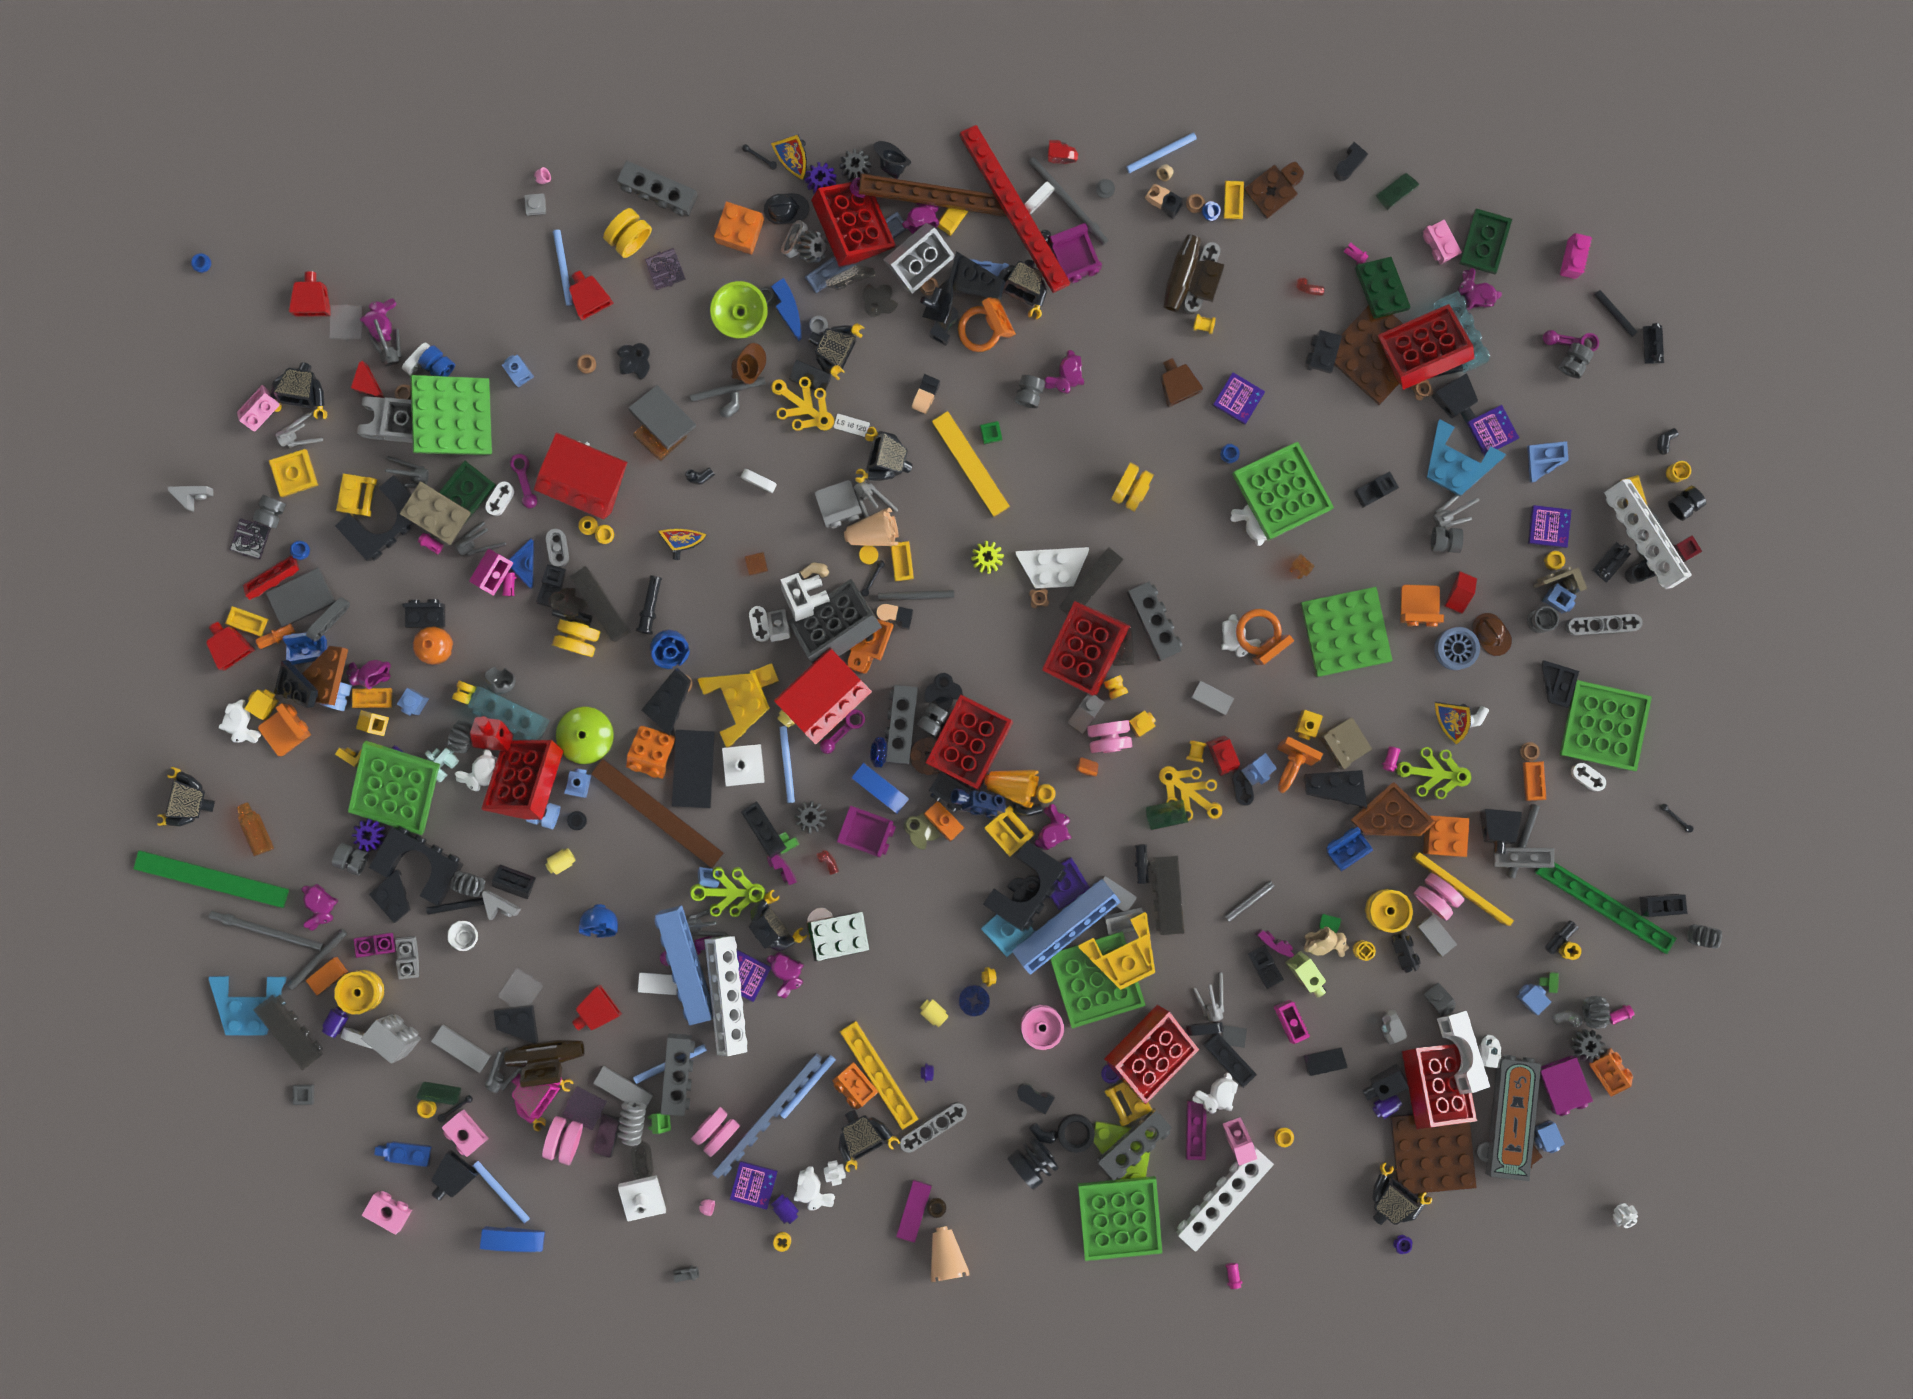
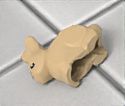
M1327 926L1316 933L1310 932L1305 935L1304 951L1311 952L1317 956L1325 955L1331 950L1336 949L1339 957H1343L1345 951L1349 949L1344 933H1335Z

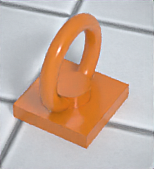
M987 298L982 301L983 306L972 307L961 316L958 324V335L962 344L969 350L984 352L995 346L1000 336L1011 338L1016 335L1000 300ZM975 314H985L988 325L994 331L991 339L984 344H974L966 336V323Z
M1253 609L1246 612L1240 618L1236 627V636L1240 646L1245 651L1256 655L1252 658L1256 665H1265L1294 642L1290 635H1282L1279 620L1273 613L1265 609ZM1264 617L1272 623L1274 636L1266 640L1260 647H1254L1246 641L1244 627L1251 618Z
M1289 736L1281 741L1277 750L1287 754L1289 762L1280 778L1278 791L1280 793L1286 792L1295 779L1300 766L1304 763L1310 766L1321 760L1323 753Z

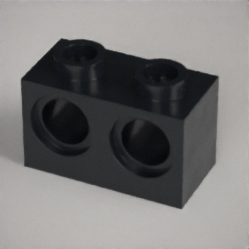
M1685 894L1639 897L1641 916L1656 917L1688 914Z

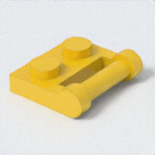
M343 473L336 511L371 517L374 486L377 485L378 480ZM364 483L367 485L362 509H358Z
M1010 805L1005 809V813L998 815L997 818L985 827V830L1009 857L1035 835L1018 818ZM1007 816L1024 837L1019 839L1002 819Z
M1123 1081L1104 1091L1106 1096L1110 1098L1120 1118L1119 1122L1122 1127L1148 1114L1152 1110L1149 1102L1144 1104ZM1120 1090L1132 1112L1128 1116L1116 1095V1092Z

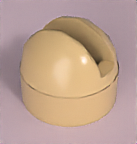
M1168 164L1162 165L1156 172L1158 178L1161 181H1168L1173 175V168Z

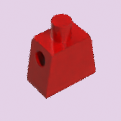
M304 272V282H295L293 285L289 312L295 317L331 316L327 287L322 282H316V272Z
M582 271L572 274L575 284L570 286L569 290L577 314L582 321L614 304L593 275L585 278Z
M219 622L209 626L214 636L208 639L206 644L219 670L226 671L255 651L254 647L234 627L228 626L223 629Z
M481 716L474 719L470 737L474 748L509 752L513 733L501 720Z
M1224 735L1206 742L1220 776L1239 768L1240 762L1228 737Z
M599 985L576 1008L580 1016L573 1020L572 1023L578 1031L586 1025L592 1031L616 1019L622 1013L603 987Z

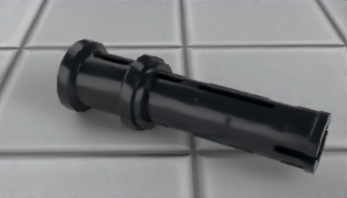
M650 575L644 608L639 613L641 617L636 632L653 634L652 625L653 620L656 619L654 611L662 580L661 577Z

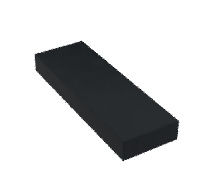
M757 801L741 811L770 858L787 848Z
M1219 1033L1213 1034L1203 1044L1243 1088L1257 1076Z

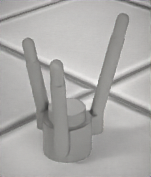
M316 409L311 410L276 433V438L282 447L288 445L289 448L297 445L323 441V438L294 441L297 439L295 431L305 426L301 422L310 417Z
M865 480L854 486L856 498L865 518L869 515L862 498L863 500L868 498L871 504L876 509L878 508V505L871 496L873 492L895 512L898 511L872 483L868 484Z
M1457 494L1454 495L1446 504L1436 510V514L1433 515L1435 522L1439 527H1446L1447 529L1450 526L1472 520V517H1467L1451 522L1454 519L1453 515L1477 503L1479 498L1453 511L1449 509L1445 511L1459 497Z
M1222 972L1219 973V1005L1215 1003L1211 984L1208 985L1211 1004L1207 1005V1009L1197 989L1193 988L1203 1015L1208 1017L1209 1022L1223 1019L1222 1013L1225 1012L1223 1007Z

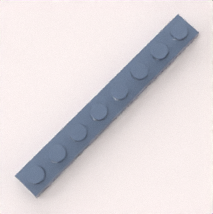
M816 1053L719 1164L712 1173L715 1177L719 1178L721 1175L725 1177L732 1169L731 1163L734 1160L738 1162L745 1154L744 1148L747 1145L751 1147L758 1139L756 1137L757 1133L760 1130L764 1132L771 1124L769 1122L770 1118L773 1115L777 1117L784 1109L781 1107L784 1102L787 1101L789 1103L796 1095L794 1091L797 1087L800 1086L802 1088L809 1080L807 1076L810 1072L815 1073L822 1065L820 1063L822 1059L820 1055Z

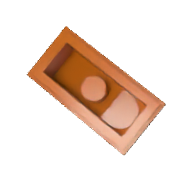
M1081 757L1076 770L1077 772L1095 777L1098 773V763Z
M334 957L305 981L316 996H318L346 975L348 970L338 957Z

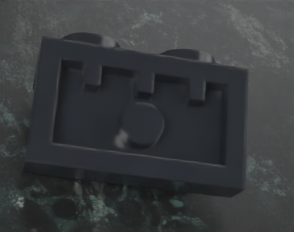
M428 599L427 603H420V600H408V603H402V607L405 608L406 628L445 627V604L439 603L438 599Z

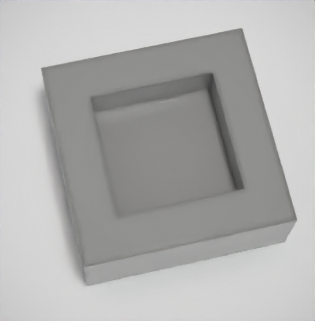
M543 193L525 195L527 216L546 214L545 195Z

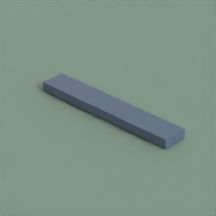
M898 212L885 220L893 239L907 230L903 228L902 223L904 220ZM834 256L805 276V279L815 293H818L860 262L839 267Z

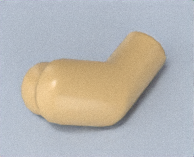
M814 562L801 570L800 573L804 579L813 573L826 577L829 574V570L825 564Z

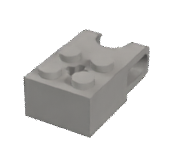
M387 397L362 398L361 405L367 410L374 411L375 416L369 424H360L358 426L357 434L368 439L413 443L411 400Z

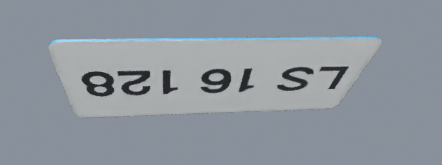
M837 414L834 424L835 429L865 437L870 426L869 422Z

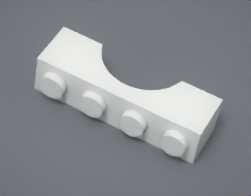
M1467 1011L1438 1018L1437 1021L1442 1037L1454 1042L1461 1055L1460 1069L1454 1075L1460 1095L1490 1087Z

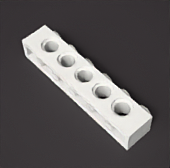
M1630 479L1621 480L1604 492L1607 497V503L1616 511L1617 519L1627 528L1628 536L1634 539L1637 544V550L1645 556L1648 567L1656 573L1657 581L1665 589L1673 588L1692 576ZM1625 498L1628 500V506L1626 508L1623 505V500ZM1635 514L1638 516L1637 523H1634L1633 517ZM1645 530L1649 533L1647 540L1643 536ZM1655 546H1657L1659 549V554L1657 556L1654 554ZM1666 562L1669 564L1670 567L1668 572L1664 569V564Z
M735 936L704 939L717 1055L731 1056L747 1052Z
M1255 1146L1257 1159L1240 1166L1238 1162H1235L1229 1168V1174L1226 1177L1222 1176L1216 1183L1217 1187L1204 1196V1202L1192 1209L1190 1212L1191 1216L1187 1221L1183 1220L1178 1225L1176 1233L1195 1252L1274 1165ZM1247 1164H1254L1252 1172H1245ZM1235 1178L1241 1179V1184L1238 1187L1232 1186V1181ZM1221 1193L1228 1194L1226 1201H1219ZM1208 1208H1215V1213L1212 1216L1206 1215ZM1201 1222L1202 1228L1200 1230H1193L1194 1223Z

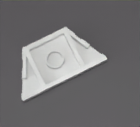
M1089 547L1016 551L1015 553L1035 589L1074 587L1089 552Z

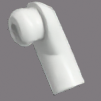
M1480 706L1477 713L1471 715L1470 728L1480 726L1489 709Z

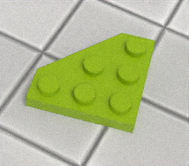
M1096 1121L1094 1144L1103 1154L1132 1127H1122L1121 1125ZM1146 1130L1145 1136H1153V1131ZM1133 1141L1130 1148L1137 1150L1141 1143ZM1145 1152L1141 1156L1140 1162L1135 1166H1129L1126 1169L1127 1173L1120 1179L1146 1177L1150 1152ZM1119 1154L1116 1157V1162L1118 1163L1126 1160V1155Z

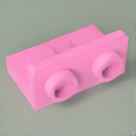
M1445 219L1432 226H1427L1423 231V238L1427 244H1430L1432 255L1440 265L1462 253Z
M261 385L237 411L238 419L252 431H256L279 407V402L270 396L269 390L265 386Z

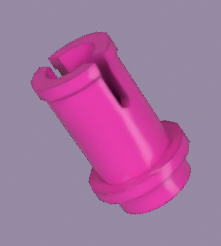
M1350 243L1348 248L1344 250V253L1357 261V265L1365 263L1369 257L1366 251H1361L1353 243Z
M422 533L418 539L421 547L425 546L437 555L443 549L442 547H444V544L430 537L429 533Z
M507 573L503 579L502 596H515L514 585L515 579H517L515 573Z
M1389 746L1385 762L1382 765L1384 770L1394 772L1397 769L1396 763L1401 750Z
M1623 1005V1008L1610 1013L1611 1018L1609 1021L1612 1025L1627 1018L1629 1020L1632 1019V1016L1635 1014L1630 1005Z
M1238 1263L1226 1264L1229 1281L1227 1285L1230 1289L1241 1288L1243 1282L1240 1280Z

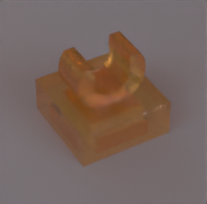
M1300 553L1292 563L1293 566L1289 572L1292 573L1295 569H1298L1300 574L1297 579H1301L1304 575L1307 577L1315 566Z

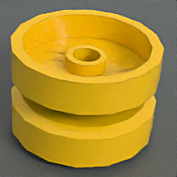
M628 208L618 214L608 225L603 235L604 240L610 246H616L615 250L623 258H627L638 251L652 231L651 226L645 220H639V215L632 208Z
M1130 462L1111 500L1120 504L1127 494L1129 498L1125 504L1126 508L1135 512L1140 501H1143L1154 474L1145 470L1141 473L1139 479H1136L1139 466Z
M559 619L557 630L568 635L567 637L555 635L552 645L593 657L595 647L585 643V640L598 641L600 631L578 622Z
M1382 889L1369 897L1366 902L1365 913L1372 926L1378 930L1393 933L1401 931L1408 926L1412 920L1413 908L1408 897L1400 891Z
M369 970L350 972L344 975L335 987L337 1005L349 1014H362L375 1009L381 1003L384 996V984L381 978L375 972Z

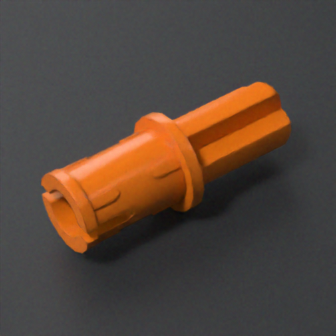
M290 623L285 627L277 630L273 629L271 633L257 638L256 644L260 649H263L274 643L279 644L283 640V636L296 632Z

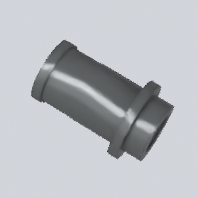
M690 1265L689 1268L673 1271L675 1283L691 1279L695 1281L696 1278H699L697 1266Z

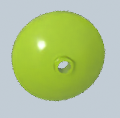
M735 281L722 286L715 293L711 302L710 313L714 325L721 333L731 338L743 339L756 334L763 327L767 318L768 307L764 295L756 286L748 282ZM739 310L744 311L742 316L738 315Z
M578 707L570 710L561 718L556 729V742L563 750V755L570 761L578 764H591L601 760L609 752L613 744L614 731L612 724L604 713L595 708ZM582 731H584L586 734L583 739L579 737V734Z

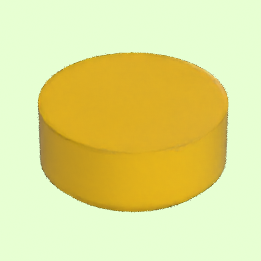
M874 546L862 547L859 552L860 560L867 565L874 564L878 559L877 549Z
M1559 551L1548 553L1544 559L1545 566L1550 570L1561 569L1565 564L1564 555Z

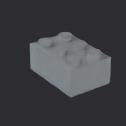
M925 223L883 260L903 288L910 293H914L950 262L955 255L935 227Z
M391 1014L377 1019L361 1039L392 1064L407 1057L422 1038L418 1036V1031L413 1027L408 1028L400 1016Z

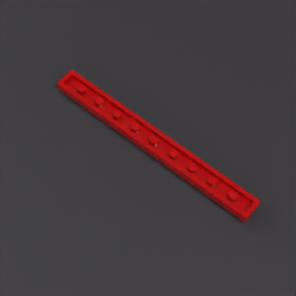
M975 125L961 131L959 135L1052 293L1069 286L1070 281L978 126Z

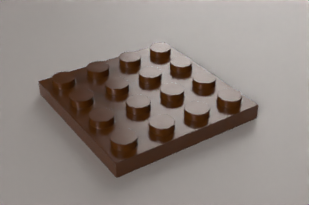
M1368 305L1341 334L1342 338L1334 365L1380 405L1399 385V382L1393 373L1378 335L1403 323L1393 314L1374 319Z
M1414 1114L1390 1116L1396 1179L1400 1184L1413 1194L1477 1188L1470 1122L1416 1129Z

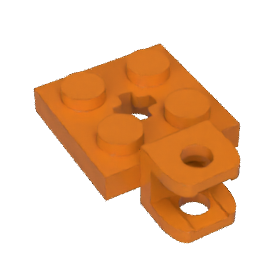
M878 619L882 628L872 634L874 636L873 639L867 641V638L849 649L851 653L848 658V667L854 671L866 674L870 669L873 658L881 661L894 626L892 623Z

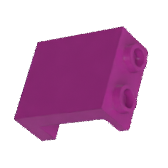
M1086 223L1050 236L1049 243L1053 253L1071 283L1082 280L1081 277L1089 275L1091 277L1099 273L1102 263L1097 258L1088 235Z
M850 806L837 842L881 858L882 854L886 855L889 844L886 842L889 836H893L896 826L893 825L894 821Z
M1570 1055L1541 1066L1540 1077L1553 1107L1551 1108L1552 1113L1564 1116L1569 1114L1572 1109H1583L1588 1107V1103L1593 1102L1577 1057Z

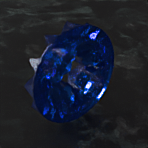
M876 737L871 745L870 759L874 767H882L886 762L888 749L887 742L883 737Z
M971 985L965 988L959 996L960 1008L969 1016L982 1015L987 1011L990 1004L987 991L980 986ZM977 993V999L983 1003H976L973 1009H971V1001L966 998H973Z

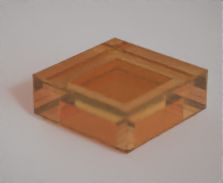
M764 552L745 556L750 576L768 571Z

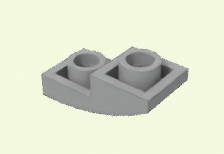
M416 936L396 938L395 944L398 956L396 964L399 979L419 977Z

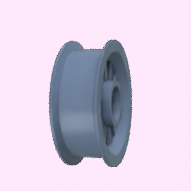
M1454 627L1442 632L1438 636L1434 652L1442 666L1451 670H1460L1474 664L1480 653V644L1476 635L1469 629ZM1454 644H1458L1461 647L1459 654L1454 652Z

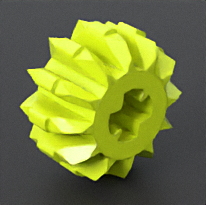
M985 541L984 548L979 543L977 547L980 551L976 549L972 551L978 556L971 557V560L978 561L974 564V567L977 568L981 565V573L984 571V568H987V573L990 574V567L997 571L998 568L995 564L1000 566L1003 564L998 559L1004 558V554H997L1001 551V547L994 549L995 542L991 544V547H988V541ZM987 553H990L992 561H984L985 557L983 554L987 555Z

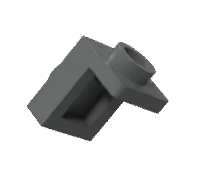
M1437 983L1424 994V997L1441 1017L1449 1015L1455 1009L1454 999L1440 983Z

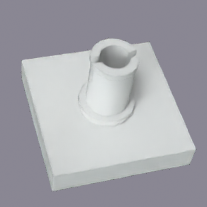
M761 744L722 748L726 786L765 783Z
M657 1175L618 1184L627 1221L666 1213Z

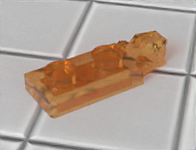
M248 802L237 807L239 813L238 820L254 857L273 850L274 846L260 815L251 810Z

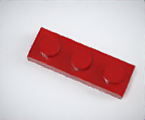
M289 556L245 583L243 588L246 597L249 600L259 597L264 591L277 586L287 577L293 576L299 571L297 560Z

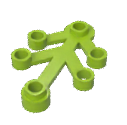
M1429 747L1422 748L1420 756L1426 759L1433 769L1412 767L1408 762L1398 763L1397 769H1395L1400 777H1408L1410 774L1432 777L1423 785L1416 787L1415 793L1419 797L1426 796L1428 790L1443 779L1451 780L1442 788H1437L1434 791L1437 799L1446 798L1447 793L1454 787L1466 786L1471 781L1470 771L1463 767L1459 768L1451 758L1452 754L1449 750H1441L1439 758L1446 762L1452 772L1445 771L1432 755L1433 751ZM1425 749L1429 751V755L1427 757L1423 754V751ZM1443 752L1448 753L1447 759L1442 757ZM1403 766H1407L1408 771L1406 773L1402 771ZM1461 773L1465 775L1463 781L1459 779ZM1421 787L1425 790L1422 795L1419 793V788ZM1439 790L1444 792L1442 797L1438 796Z
M715 867L712 870L713 877L719 880L726 888H704L703 885L695 884L690 889V895L695 901H701L706 896H724L725 898L718 904H712L709 908L711 915L714 917L719 916L722 910L737 897H744L738 904H732L729 907L730 915L738 917L741 911L751 902L757 903L764 898L765 889L758 883L752 884L744 875L743 870L740 867H735L731 871L732 877L735 880H739L746 888L738 889L724 874L721 867ZM716 871H722L721 875H715ZM736 871L741 872L739 876L734 875ZM695 889H701L699 894L694 893ZM754 890L759 891L757 895H753L752 892ZM713 908H719L717 913L712 912ZM733 908H738L736 913L731 912Z

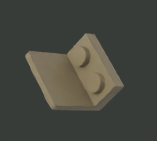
M1571 566L1555 572L1556 576L1552 573L1537 579L1538 583L1533 585L1534 588L1562 578L1563 588L1573 594L1587 589L1579 567L1572 569Z
M1353 718L1347 719L1319 737L1340 770L1350 766V763L1372 750V747Z

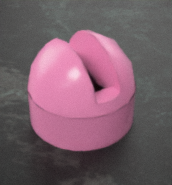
M545 167L538 169L534 174V177H536L535 181L539 184H546L551 181V175Z
M705 1199L701 1201L700 1204L702 1206H699V1210L702 1214L711 1216L714 1211L715 1201Z

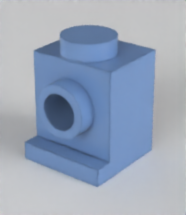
M1554 584L1550 587L1542 602L1550 605L1560 613L1571 611L1574 607L1576 595L1559 584ZM1557 597L1561 598V603L1556 601Z
M575 768V772L570 771L564 794L583 798L587 797L591 775L586 774L587 770ZM575 779L580 780L579 786L574 784Z

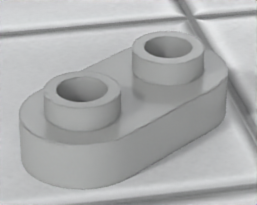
M798 220L791 226L781 248V252L788 258H792L799 253L796 251L799 248L796 242L801 241L799 235L804 234L808 230L807 224Z
M552 529L546 535L549 561L556 567H564L569 562L566 535L559 529ZM555 536L560 537L559 542H554ZM558 555L563 556L561 561H557Z

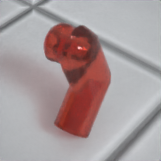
M1299 278L1297 280L1298 284L1296 286L1299 291L1322 296L1325 292L1324 286L1307 284L1308 280L1306 278Z
M827 850L817 853L818 861L821 863L826 862L830 875L839 872L834 857Z

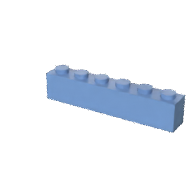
M1101 879L1094 883L1085 893L1079 895L1069 906L1064 907L1054 918L1048 920L1039 930L1033 932L1024 942L1018 944L1012 952L1031 975L1121 902L1105 881Z
M681 905L661 910L655 915V925L660 930V941L667 952L666 960L668 965H671L672 980L677 985L678 999L684 1007V1018L688 1020L689 1025L710 1021L713 1018L711 997L683 907Z

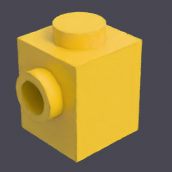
M257 689L249 696V702L244 709L259 719L267 720L279 700L274 698L275 694L267 689L264 691Z
M361 710L356 729L384 736L389 717Z
M1144 710L1129 720V726L1135 735L1140 737L1155 727L1154 722L1156 720L1150 712L1146 713Z
M1302 710L1295 733H1298V737L1305 740L1316 738L1323 716Z

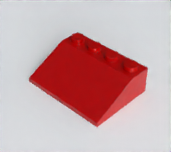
M852 182L818 188L811 199L839 267L858 263L896 246L876 197L868 195L862 198L856 197L850 190Z
M1449 304L1378 335L1382 348L1402 390L1474 359L1473 344Z
M556 433L538 473L534 490L596 517L605 519L612 513L628 462Z
M1074 601L1042 671L1092 696L1097 695L1130 625Z
M829 648L789 685L774 702L817 744L872 691Z
M960 694L926 764L979 790L1013 721Z
M512 740L509 752L500 751L481 809L526 820H542L563 750L552 740Z
M1157 1004L1104 1060L1144 1104H1147L1199 1049L1172 1014Z
M1455 1044L1402 1051L1416 1129L1477 1121L1472 1093L1460 1095L1454 1077L1461 1066V1055Z

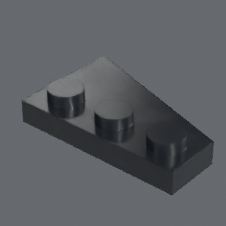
M289 660L281 661L274 694L283 695V698L292 699L295 703L306 708L314 707L318 697V690Z
M1363 770L1304 775L1307 795L1327 800L1331 799L1343 804L1359 806V808L1363 809L1367 808Z

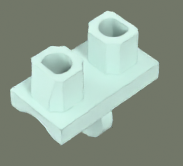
M438 748L433 753L428 750L425 752V755L428 757L427 760L440 764L436 780L438 782H442L447 776L440 769L444 764L453 769L459 762L453 754L454 751L445 748L440 755L441 751Z

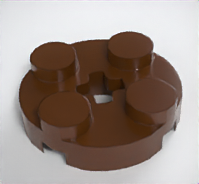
M933 737L922 738L912 747L910 754L911 763L919 773L935 775L941 772L926 764L924 759L926 757L925 752L928 751L930 753L938 739Z

